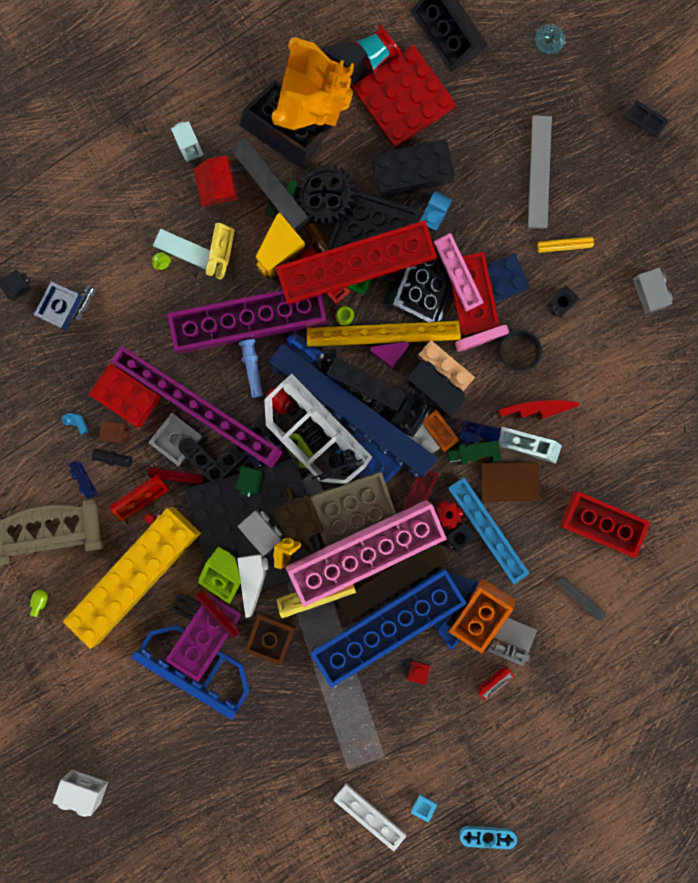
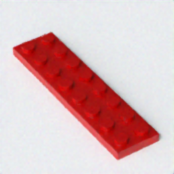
M424 220L277 266L276 269L286 302L290 305L437 259V255L426 221Z

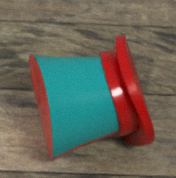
M381 23L378 24L379 30L375 34L354 42L355 45L361 46L367 52L365 65L372 73L388 58L397 59L402 54L398 45Z

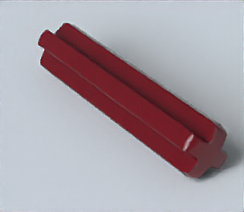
M150 467L148 471V477L151 478L158 474L164 480L197 485L204 484L205 476L200 474Z
M204 590L196 594V599L232 638H235L240 633L237 626Z

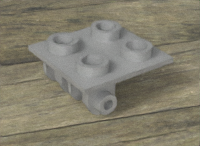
M507 618L491 640L487 651L523 666L529 660L530 655L528 653L537 630Z

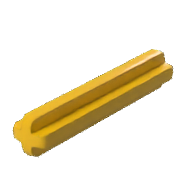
M593 237L541 241L537 244V250L539 253L592 248L594 246Z

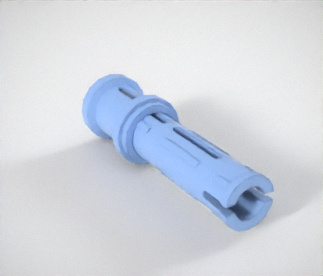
M255 339L238 342L243 355L241 359L247 369L252 398L264 396L257 366L259 357L255 352Z

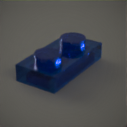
M81 461L70 463V474L80 484L79 491L87 498L99 495Z

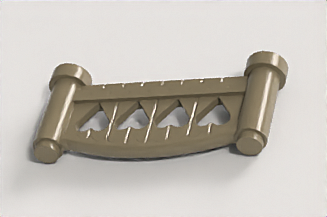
M95 500L83 501V505L80 507L73 505L38 506L17 512L4 519L0 518V566L10 564L9 556L83 544L85 552L105 549L104 541H101ZM74 515L79 516V522L74 532H72L64 523V519L67 516L72 518ZM58 518L60 519V525L54 536L46 527L45 522L48 519L53 521ZM39 521L41 522V528L35 539L27 530L26 525L30 522L35 524V522ZM20 524L22 525V531L16 542L7 529L11 525L16 527V525Z

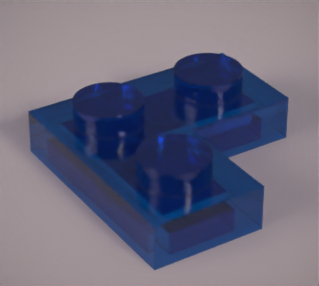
M464 420L459 439H463L464 442L470 444L478 443L480 437L488 442L499 441L501 428Z

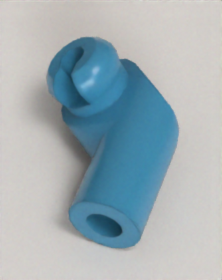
M67 413L62 416L63 424L77 426L81 435L90 431L81 415Z

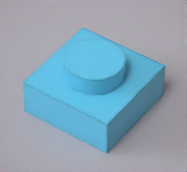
M419 794L411 809V814L429 823L437 807V802Z

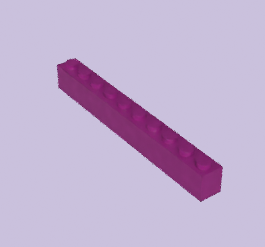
M123 346L119 348L110 361L270 468H273L283 453L280 449Z

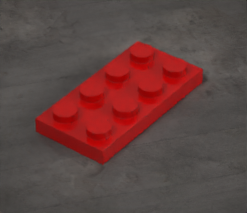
M484 252L463 256V260L484 303L465 311L450 280L462 336L500 326Z

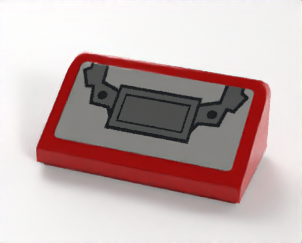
M503 666L480 685L476 691L486 701L513 679L514 675L507 666Z

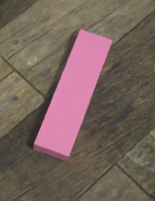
M449 233L433 241L465 311L483 304L484 302L452 234Z

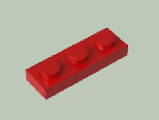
M157 474L110 505V511L122 522L169 491L168 486Z

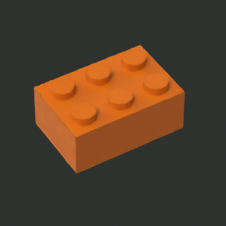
M481 579L466 601L467 604L461 608L452 621L449 633L480 653H483L514 610L515 599L486 580Z

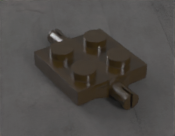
M291 487L284 489L283 492L287 501L273 509L284 538H290L296 542H304L307 552L315 550L310 538L315 534L323 532L324 529L310 494L301 498H294Z

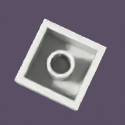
M72 769L60 780L53 804L58 805L63 810L71 809L76 811L80 816H91L101 804L108 782Z

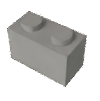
M660 268L639 274L633 279L645 314L672 305L673 297L666 287V276L661 272Z
M256 510L239 524L238 528L262 556H265L275 545L283 540L281 537L283 534L277 526L273 527L268 522L270 518L264 511Z

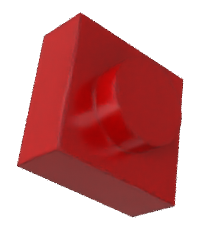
M411 660L407 680L426 685L431 666Z

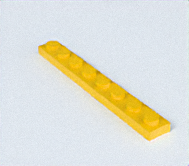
M459 321L307 328V347L422 342L430 340L444 341L460 340L461 338Z

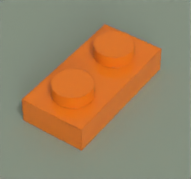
M437 410L427 416L422 423L443 452L459 441Z

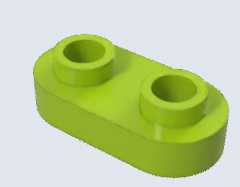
M293 433L289 436L291 440L298 441L297 446L309 459L313 456V453L300 435ZM285 446V448L287 449V451L289 452V454L291 455V457H292L293 459H294V458H297V457ZM297 458L299 467L307 469V467Z

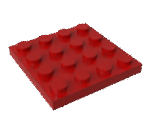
M414 44L404 50L399 58L391 59L374 73L369 74L352 86V90L394 149L456 108L457 105Z

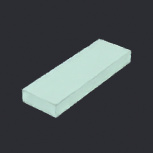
M160 229L153 244L154 248L204 270L206 269L210 250Z

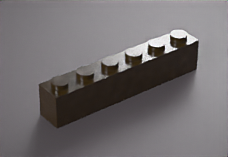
M438 543L392 565L355 588L356 593L342 597L337 602L349 622L351 620L356 622L365 616L363 613L370 609L372 612L381 606L380 602L387 599V601H390L397 596L396 592L401 589L406 591L414 586L412 582L417 579L422 581L429 577V572L436 568L438 571L447 565L445 562L449 559Z

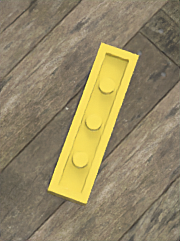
M352 584L306 607H303L296 592L276 600L281 618L354 594L356 591Z

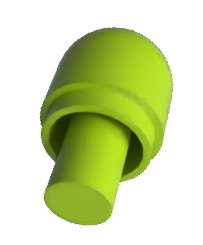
M36 590L32 594L30 606L32 607L31 616L38 617L40 609L45 607L48 595L44 590Z

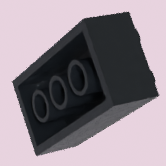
M447 139L372 155V166L380 198L453 183L455 178Z

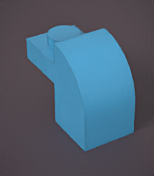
M435 191L420 222L425 220L428 229L436 233L451 205L452 199Z

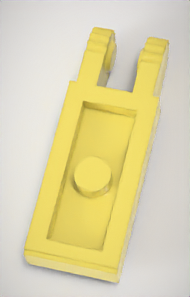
M215 223L209 262L206 265V275L213 276L215 273L217 279L221 280L224 278L235 232L233 228L221 223Z

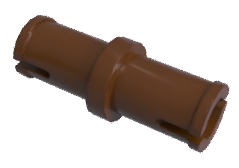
M314 223L307 225L305 231L311 238L313 247L317 248L319 253L331 250L326 243V237L320 233L317 225Z

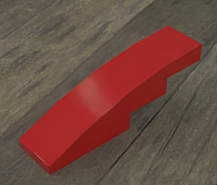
M535 401L517 404L496 412L499 418L517 412L519 419L537 413L541 420L580 405L579 402Z

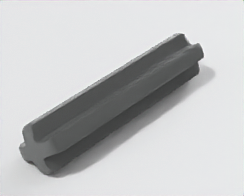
M561 577L556 584L599 621L604 618L605 612L565 577Z

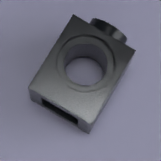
M18 270L13 271L0 280L2 291L12 301L17 300L32 290L29 284L31 283L30 278L26 273L22 274Z
M565 285L547 304L548 310L554 316L561 318L580 297ZM558 299H563L566 302V307L559 306Z
M462 522L445 535L447 539L445 543L451 551L455 549L459 552L472 542L476 536L465 522ZM460 532L463 534L464 539L461 543H456L454 535Z

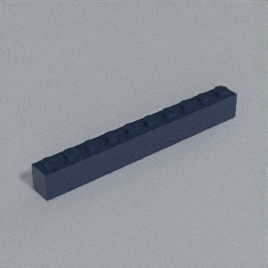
M284 344L280 346L269 360L270 370L277 376L281 374L285 378L293 374L325 408L332 412L331 415L335 419L345 421L347 423L346 426L355 433L359 431L366 442L369 444L373 442L379 446L377 449L386 456L387 454L391 455L394 458L393 461L400 467H403V465L407 467L413 477L423 479L438 459Z

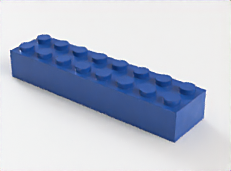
M443 568L311 650L310 654L329 686L333 688L467 603L447 571Z

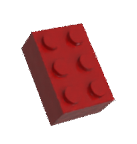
M109 363L88 394L138 428L143 426L162 398L112 363Z

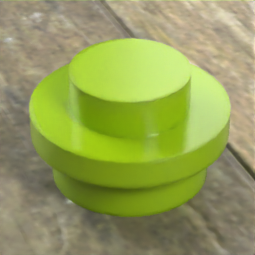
M161 252L153 256L152 265L154 269L163 270L169 266L171 259L168 255Z
M347 306L338 308L335 313L336 321L341 325H349L354 319L353 310Z

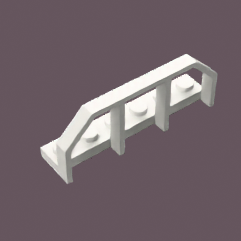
M293 374L287 377L264 400L266 426L314 476L320 475L323 472L313 461L334 442L338 444L342 451L351 449L355 452L357 460L362 459V461L356 463L359 467L349 476L334 475L321 482L347 484L371 460L372 456ZM282 388L297 401L300 408L305 409L307 412L286 434L273 422L272 398ZM311 416V419L318 423L324 429L326 435L332 437V439L309 459L289 436Z

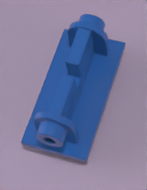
M296 332L292 336L290 335L285 346L316 368L317 361L322 352L314 346L307 347V341Z

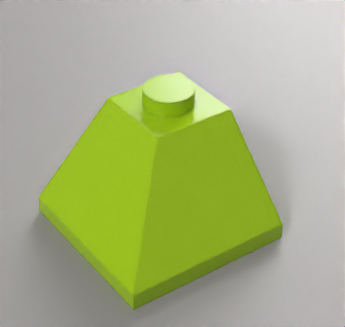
M218 547L206 562L198 583L229 604L239 588L241 578L235 557L228 551Z

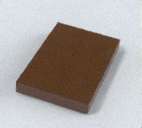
M539 462L481 463V502L540 501Z

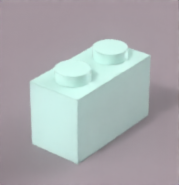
M189 121L180 122L174 128H171L186 162L203 156Z

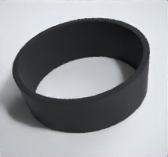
M527 330L510 332L505 336L500 346L502 362L514 371H528L534 368L542 356L540 340L535 334ZM524 336L533 342L536 348V357L529 367L515 369L506 363L502 355V348L509 338Z

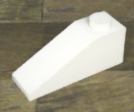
M262 554L237 558L246 618L254 613L267 573L266 570L269 569L268 559L264 558Z

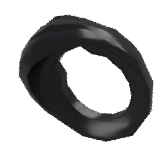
M334 348L326 349L317 361V369L324 375H327L336 358L337 351ZM331 352L326 363L322 365L324 357Z

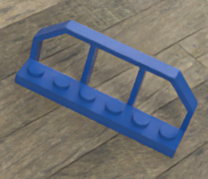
M176 624L150 631L140 649L135 651L132 659L233 720L250 691L244 664L219 650L217 655L220 658L203 685L201 682L185 677L186 674L176 667L172 669L165 660L154 658L152 656L153 653L145 649L153 635L172 630L184 633L186 628ZM224 659L238 667L240 671L244 694L237 705L230 700L224 701L214 690L209 689L208 691L206 689Z

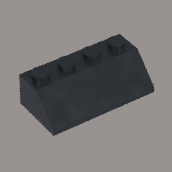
M420 0L411 10L451 72L474 59L488 45L458 0Z

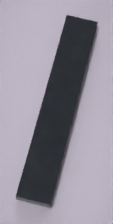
M245 137L231 148V151L295 232L310 220Z

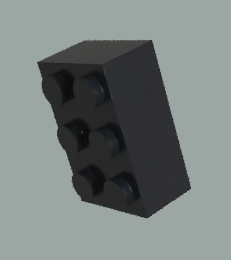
M422 360L406 378L405 383L421 397L424 395L436 410L449 419L467 399L464 397L465 393L459 387L454 388L449 384L451 381L444 374L439 375L434 371L436 368L429 361L425 363Z

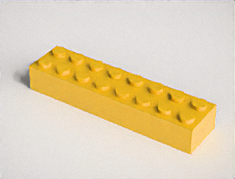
M166 508L66 617L63 623L90 649L99 645L201 533L176 508Z

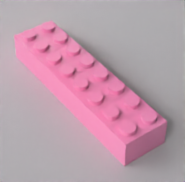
M425 500L285 566L300 602L303 607H306L446 540V536L433 505Z

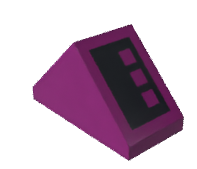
M409 342L370 347V353L393 369L408 349Z

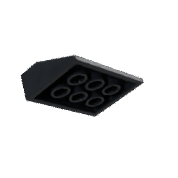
M274 80L243 109L239 126L301 168L312 157L333 126L328 124H312L292 130L274 125L271 116L273 111L277 109L282 85Z
M435 246L437 259L399 270L395 283H390L382 303L383 305L423 322H441L452 294L449 275Z

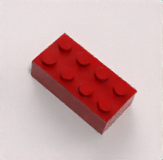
M573 491L559 527L628 557L636 558L651 522L579 491Z

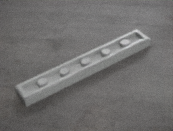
M552 116L532 117L528 229H547Z

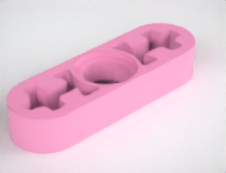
M502 325L456 341L455 346L458 352L505 337L510 332L507 325Z

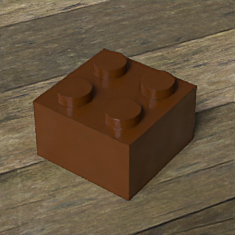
M260 612L244 652L281 666L296 625Z

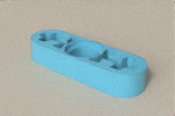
M464 826L459 833L462 844L467 847L512 849L517 844V837L510 828ZM467 832H471L472 836H477V832H479L480 841L478 842L476 837H470V840H466L464 836L467 835ZM489 832L493 834V840L491 842L483 841V835L485 833ZM507 834H509L512 839H509V843H506L504 839L500 838H506Z

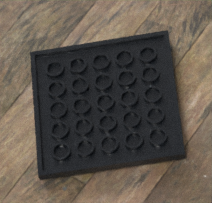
M297 458L276 463L273 468L269 466L258 468V470L264 472L258 494H252V497L240 494L241 490L236 489L239 474L223 478L219 482H208L185 489L195 527L201 533L198 538L205 564L218 547L234 556L237 566V558L261 554L238 528V525L254 511L259 510L260 512L264 511L270 518L268 522L273 527L277 526L280 529L273 509L287 501L283 490L291 487L294 498H301L307 495ZM318 534L310 538L315 550L307 552L304 542H300L301 547L292 554V561L287 565L321 550L322 547ZM274 548L264 556V558L268 559L269 569L266 570L267 573L262 588L291 581L285 567L282 569L274 567ZM241 583L235 596L242 594ZM214 594L215 598L221 600L220 597Z

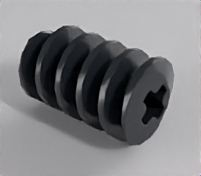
M300 407L289 413L290 416L296 415L293 418L294 423L301 420L307 414L306 410ZM311 416L297 428H304L300 434L302 436L308 435L304 439L305 442L311 441L308 447L326 436L325 432H321L322 427L320 425L317 426V423L311 419Z

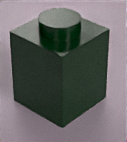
M241 466L236 489L241 490L240 494L252 497V494H258L264 471Z

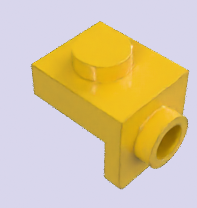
M284 538L275 545L273 553L274 567L282 569L291 562L292 554L301 547V543L290 538Z

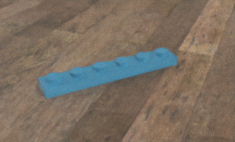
M463 477L448 487V490L512 584L517 583L530 574L466 479Z

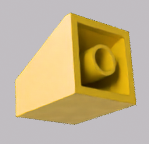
M281 213L276 215L256 255L258 270L264 277L268 275L271 280L278 275L277 266L295 261L296 257L306 249L304 241Z

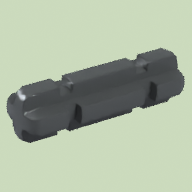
M90 285L85 286L84 294H81L83 298L72 317L77 321L81 320L82 312L86 311L92 300L91 296H94L96 289Z

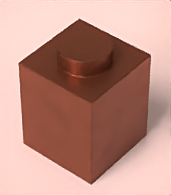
M101 421L99 441L126 444L131 434L128 428L129 425Z

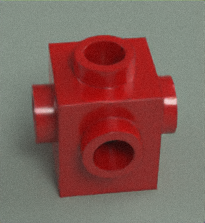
M449 500L439 503V507L435 508L441 527H447V530L457 527V522H460V517L463 516L460 505L456 506L455 502L450 503ZM451 511L453 514L450 519L446 518V512Z

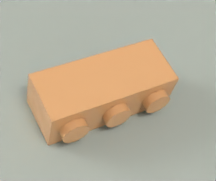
M432 340L418 354L417 358L420 361L423 360L425 363L429 361L435 366L436 369L434 371L439 375L444 374L451 381L449 384L454 388L459 387L464 391L475 378Z

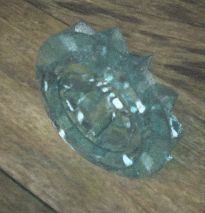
M544 25L536 33V47L540 49L541 53L544 52L548 55L556 54L562 50L565 44V34L556 25ZM554 35L553 41L546 45V38L549 39Z

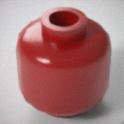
M271 388L268 391L266 397H268L276 388ZM284 388L272 398V409L278 414L289 413L295 406L294 398L288 395Z

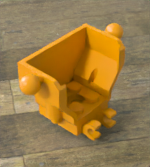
M293 37L288 43L290 55L277 109L273 111L271 116L273 124L292 130L312 124H328L335 127L340 112L347 110L351 103L353 90L350 88L351 78L349 77L353 73L354 64L351 63L349 68H345L343 60L340 63L330 60L315 43Z

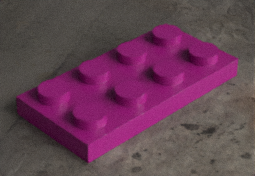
M209 594L208 596L236 625L242 614ZM201 605L165 661L199 682L229 634Z

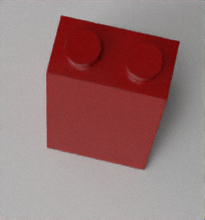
M227 155L207 159L193 169L201 207L239 200L231 162Z

